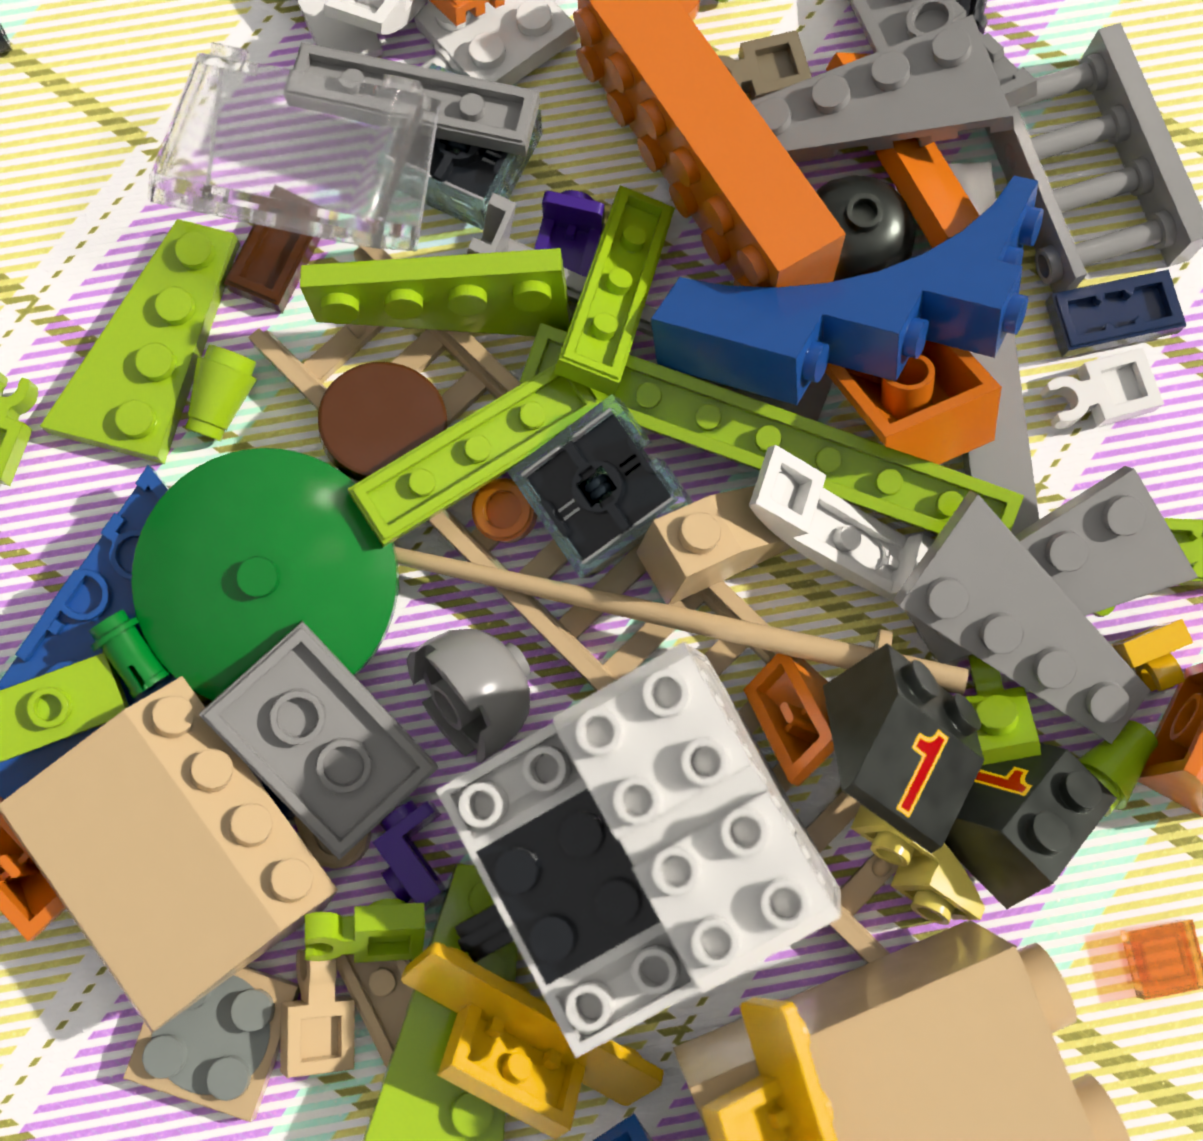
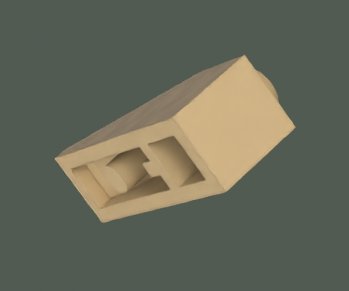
M755 485L709 495L652 521L636 553L666 604L672 605L792 548L768 529L750 509L749 503Z

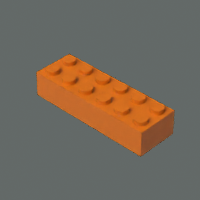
M577 0L578 10L573 13V19L580 35L581 48L576 50V55L584 75L591 83L599 81L607 93V103L613 117L621 127L630 126L638 138V149L645 164L652 172L661 171L670 184L669 193L676 209L684 218L692 216L702 231L701 240L707 254L716 265L725 264L735 279L734 286L788 287L833 282L846 233L678 0Z

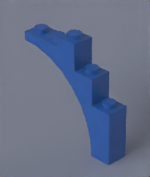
M1014 175L993 205L963 231L924 254L877 272L830 283L788 287L727 286L679 277L651 318L656 363L675 371L798 405L811 381L818 383L822 379L828 363L897 381L909 357L919 358L926 340L995 358L1006 334H1018L1027 310L1028 296L1019 294L1023 269L1021 264L1024 253L1023 246H1033L1035 244L1043 221L1044 209L1035 207L1038 180Z

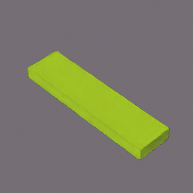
M619 186L553 370L554 374L614 397L622 379L675 207L627 187Z
M554 364L348 488V493L384 548L599 416L604 409L592 390L587 386L554 374L553 370L556 365Z

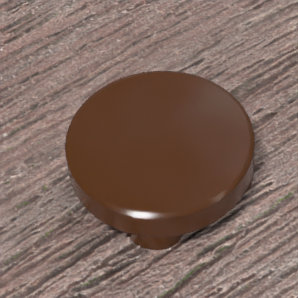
M391 362L366 363L353 367L341 374L325 391L318 411L319 439L325 454L332 464L346 476L360 482L446 430V408L436 387L425 376L414 369Z

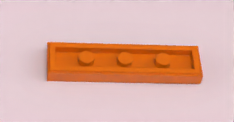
M836 52L825 69L829 71L870 54ZM916 138L894 141V148L874 151L932 248L960 233L980 216L935 142L920 148Z

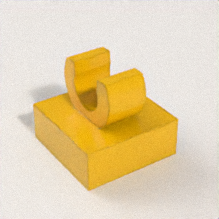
M1183 619L1158 624L1113 643L1111 646L1131 668H1135L1136 674L1152 692L1157 689L1158 691H1163L1185 682L1182 669L1171 652L1194 642Z

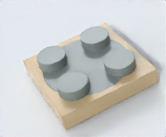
M247 966L154 1033H151L143 1022L123 1079L248 1122L253 1121L257 1117L280 1051L281 1002L297 1001L300 993L298 984Z

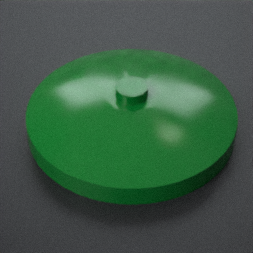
M256 448L227 453L213 458L185 474L166 491L149 514L141 530L134 553L131 584L136 617L142 633L158 660L175 678L178 679L183 676L193 691L210 700H214L301 621L317 635L354 676L366 666L382 644L391 625L398 598L399 569L394 542L383 548L350 497L348 488L356 483L333 466L312 456L284 449Z

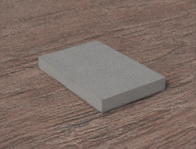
M303 621L295 626L199 713V716L339 860L439 768L437 763Z

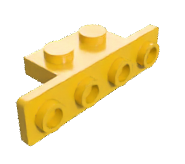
M434 942L404 969L401 978L404 984L457 1013L438 1076L555 1140L571 1131L582 1083L623 1106L631 1105L662 1086L664 1071L661 1068L643 1059L635 1049L619 1045L612 1040H608L576 1058L547 1003L531 995L523 985L505 980L473 962L468 954L457 948L447 947L442 943Z
M752 997L740 1003V1011L760 1076L701 1107L711 1141H837L832 1125V1107L821 1089L809 1051V1033L804 1021L798 1015L796 1006L791 1001Z

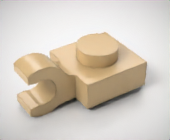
M305 949L297 950L296 974L301 1000L281 1002L280 1072L285 1077L292 1078L354 1070L355 1000L347 995L335 997L336 958L326 961L305 960Z

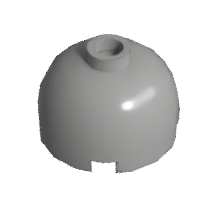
M457 629L439 634L410 651L407 657V666L411 681L414 685L424 679L431 693V697L423 701L422 704L441 733L461 754L467 756L474 750H477L475 762L482 763L501 750L521 730L530 711V688L526 677L530 675L531 671L525 656L517 646L512 643L504 645L493 635L478 629Z

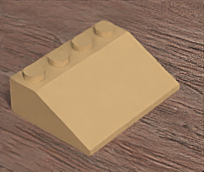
M183 676L121 711L0 803V814L151 1033L157 1031L305 924V914L324 911L338 891L248 765L199 716V713L205 706Z

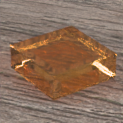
M1179 919L1120 931L1136 998L1147 1000L1203 989V957L1193 919Z

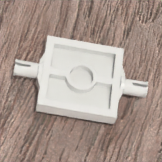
M505 0V4L498 8H494L489 2H486L484 14L475 17L468 10L466 11V22L455 26L431 2L423 6L414 17L417 29L433 45L436 56L421 65V67L508 85H514L578 39L575 23L557 5L556 0Z

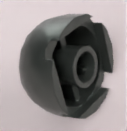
M851 175L830 180L816 190L818 196L846 233L833 282L877 272L911 259L916 226L906 202L892 186L875 177Z

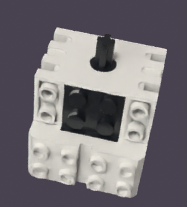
M685 642L678 644L552 717L553 723L435 790L494 901V904L454 927L460 937L457 941L461 950L467 952L472 961L476 963L515 941L576 1058L698 990H701L703 993L709 991L841 917L840 888L708 657Z

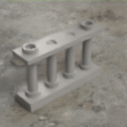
M1121 23L1098 29L1080 59V65L1035 78L1037 80V96L1010 107L1013 114L1014 130L990 133V127H985L1007 183H1009L1014 175L1038 180L1035 207L1044 209V215L1039 235L1033 245L1036 251L1035 265L1040 279L1043 283L1050 285L1053 293L1076 289L1087 275L1085 266L1149 246L1160 249L1167 267L1190 261L1203 247L1202 206ZM1084 88L1093 94L1101 112V117L1030 138L1018 108ZM1105 140L1115 145L1124 169L1052 190L1040 160ZM1129 192L1133 196H1137L1147 222L1080 243H1074L1062 213Z

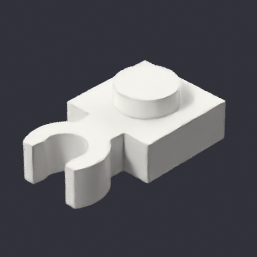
M1143 347L1085 362L1077 370L1080 381L1070 376H1060L1051 380L1040 391L1042 398L1061 395L1070 404L1069 411L1058 413L1050 421L1052 428L1056 429L1072 426L1088 411L1092 412L1096 426L1100 427L1155 412L1164 405Z

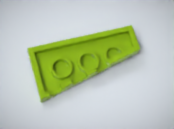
M177 219L39 427L51 435L165 464L194 380L197 357H202L226 287L224 281L234 264L240 246L235 233Z
M561 248L301 265L300 289L316 322L535 337L540 323L567 332L571 322Z
M455 865L428 947L434 942H439L447 947L461 950L457 941L460 937L454 927L494 904L475 865ZM515 941L476 963L505 980L515 982L518 947ZM413 989L407 1006L406 1016L396 1046L391 1054L382 1081L383 1084L362 1141H504L506 1112L438 1076L457 1013Z

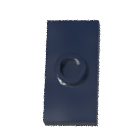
M1169 269L1053 293L1045 301L1062 358L1178 334L1187 326Z

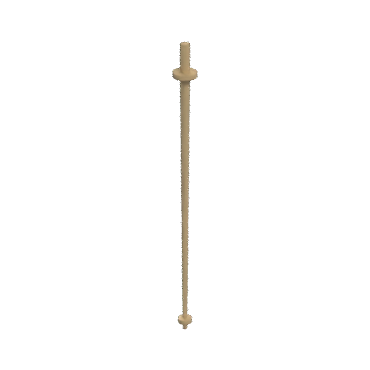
M395 547L398 565L844 669H849L886 643L890 646L892 645L893 632L879 629L874 648ZM903 655L910 662L913 660L922 662L932 673L937 684L947 692L964 694L969 669Z

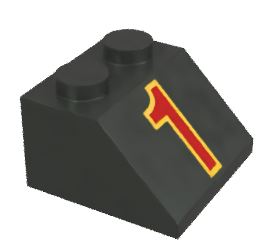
M886 643L823 685L841 789L929 853H933L943 846L984 762V756L976 732L981 729V722L974 707L961 694L952 696L937 684L932 673L919 660L910 662Z
M1040 743L1041 755L982 765L944 842L958 861L1006 909L1054 884L1117 799L1067 749Z

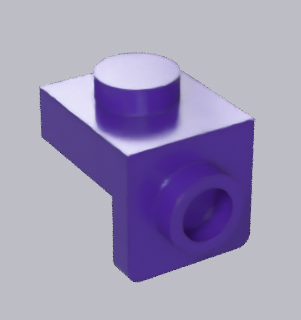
M566 190L561 193L545 191L542 200L543 218L534 249L561 248L563 267L587 277L605 226V205L595 201L591 196L576 190Z
M410 800L381 821L380 825L385 830V833L372 843L389 865L381 874L394 895L406 903L412 899L415 903H424L425 908L444 895L447 888L414 844L411 837L438 818L441 813L429 801L417 807L414 801Z

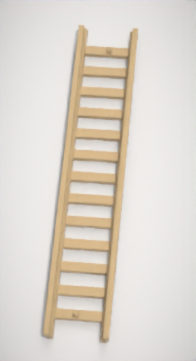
M366 232L355 241L358 246L354 251L355 261L393 259ZM346 324L303 364L270 331L266 330L263 332L258 328L248 338L253 346L319 411L321 399L327 390L323 383L385 327ZM425 329L426 331L391 362L407 366L421 373L447 350L467 370L441 396L447 413V427L485 392L488 391L497 399L521 385L469 332ZM569 433L546 449L551 452L556 447L568 443L573 434ZM527 479L522 485L527 487L532 492V490L528 486L530 482ZM608 491L605 494H603L602 501H604L606 498L612 495L611 493L613 491ZM534 495V497H535V499H536V501H537V505L539 506V505H540V502L538 501V499H537L536 496ZM448 508L428 520L468 562L507 570L491 553L500 542L484 536L477 527L470 532ZM651 523L634 533L640 542L592 587L593 589L623 595L647 572L636 551ZM560 532L518 573L551 579L575 556V553L565 540L568 537H563ZM724 581L672 604L673 606L697 610L705 603L716 615L769 626ZM493 587L596 692L637 669L677 630L646 622L602 665L577 639L604 612L573 606L557 620L534 596ZM719 639L704 655L708 657L719 677L748 647L766 664L777 653ZM748 701L738 712L750 732L753 733L760 726V723ZM778 762L772 770L786 793L793 784L788 782ZM843 791L806 827L819 853L855 818L860 805H862ZM874 853L840 888L841 917L828 924L866 964L890 953L853 916L898 869L897 865L884 861Z

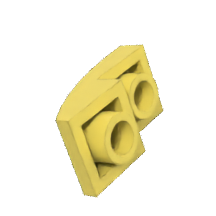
M860 805L851 829L872 843L870 849L876 856L898 866L890 886L912 900L910 907L916 914L941 925H948L950 920H981L985 906L967 872L945 843L940 849L929 853L865 806Z

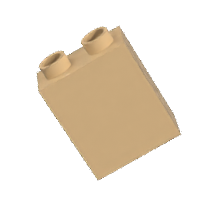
M967 920L784 999V1001H791L796 1006L798 1015L807 1027L810 1037L809 1051L821 1089L832 1107V1125L837 1141H1131L1116 1106L1099 1081L1091 1074H1085L1074 1080H1071L1052 1033L1075 1024L1077 1013L1070 991L1059 969L1046 950L1036 942L1017 949L1014 944L977 923ZM743 1018L673 1047L709 1139L710 1136L701 1107L760 1076Z

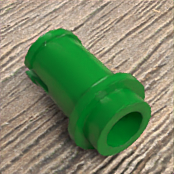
M124 609L88 631L95 640L90 647L94 652L99 649L102 650L130 690V695L134 698L167 677L170 672L163 667L135 627L139 624L137 617L130 619Z

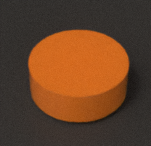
M499 478L479 489L473 500L472 517L477 529L484 536L500 543H514L525 538L533 530L538 518V505L534 495L527 487L513 479Z

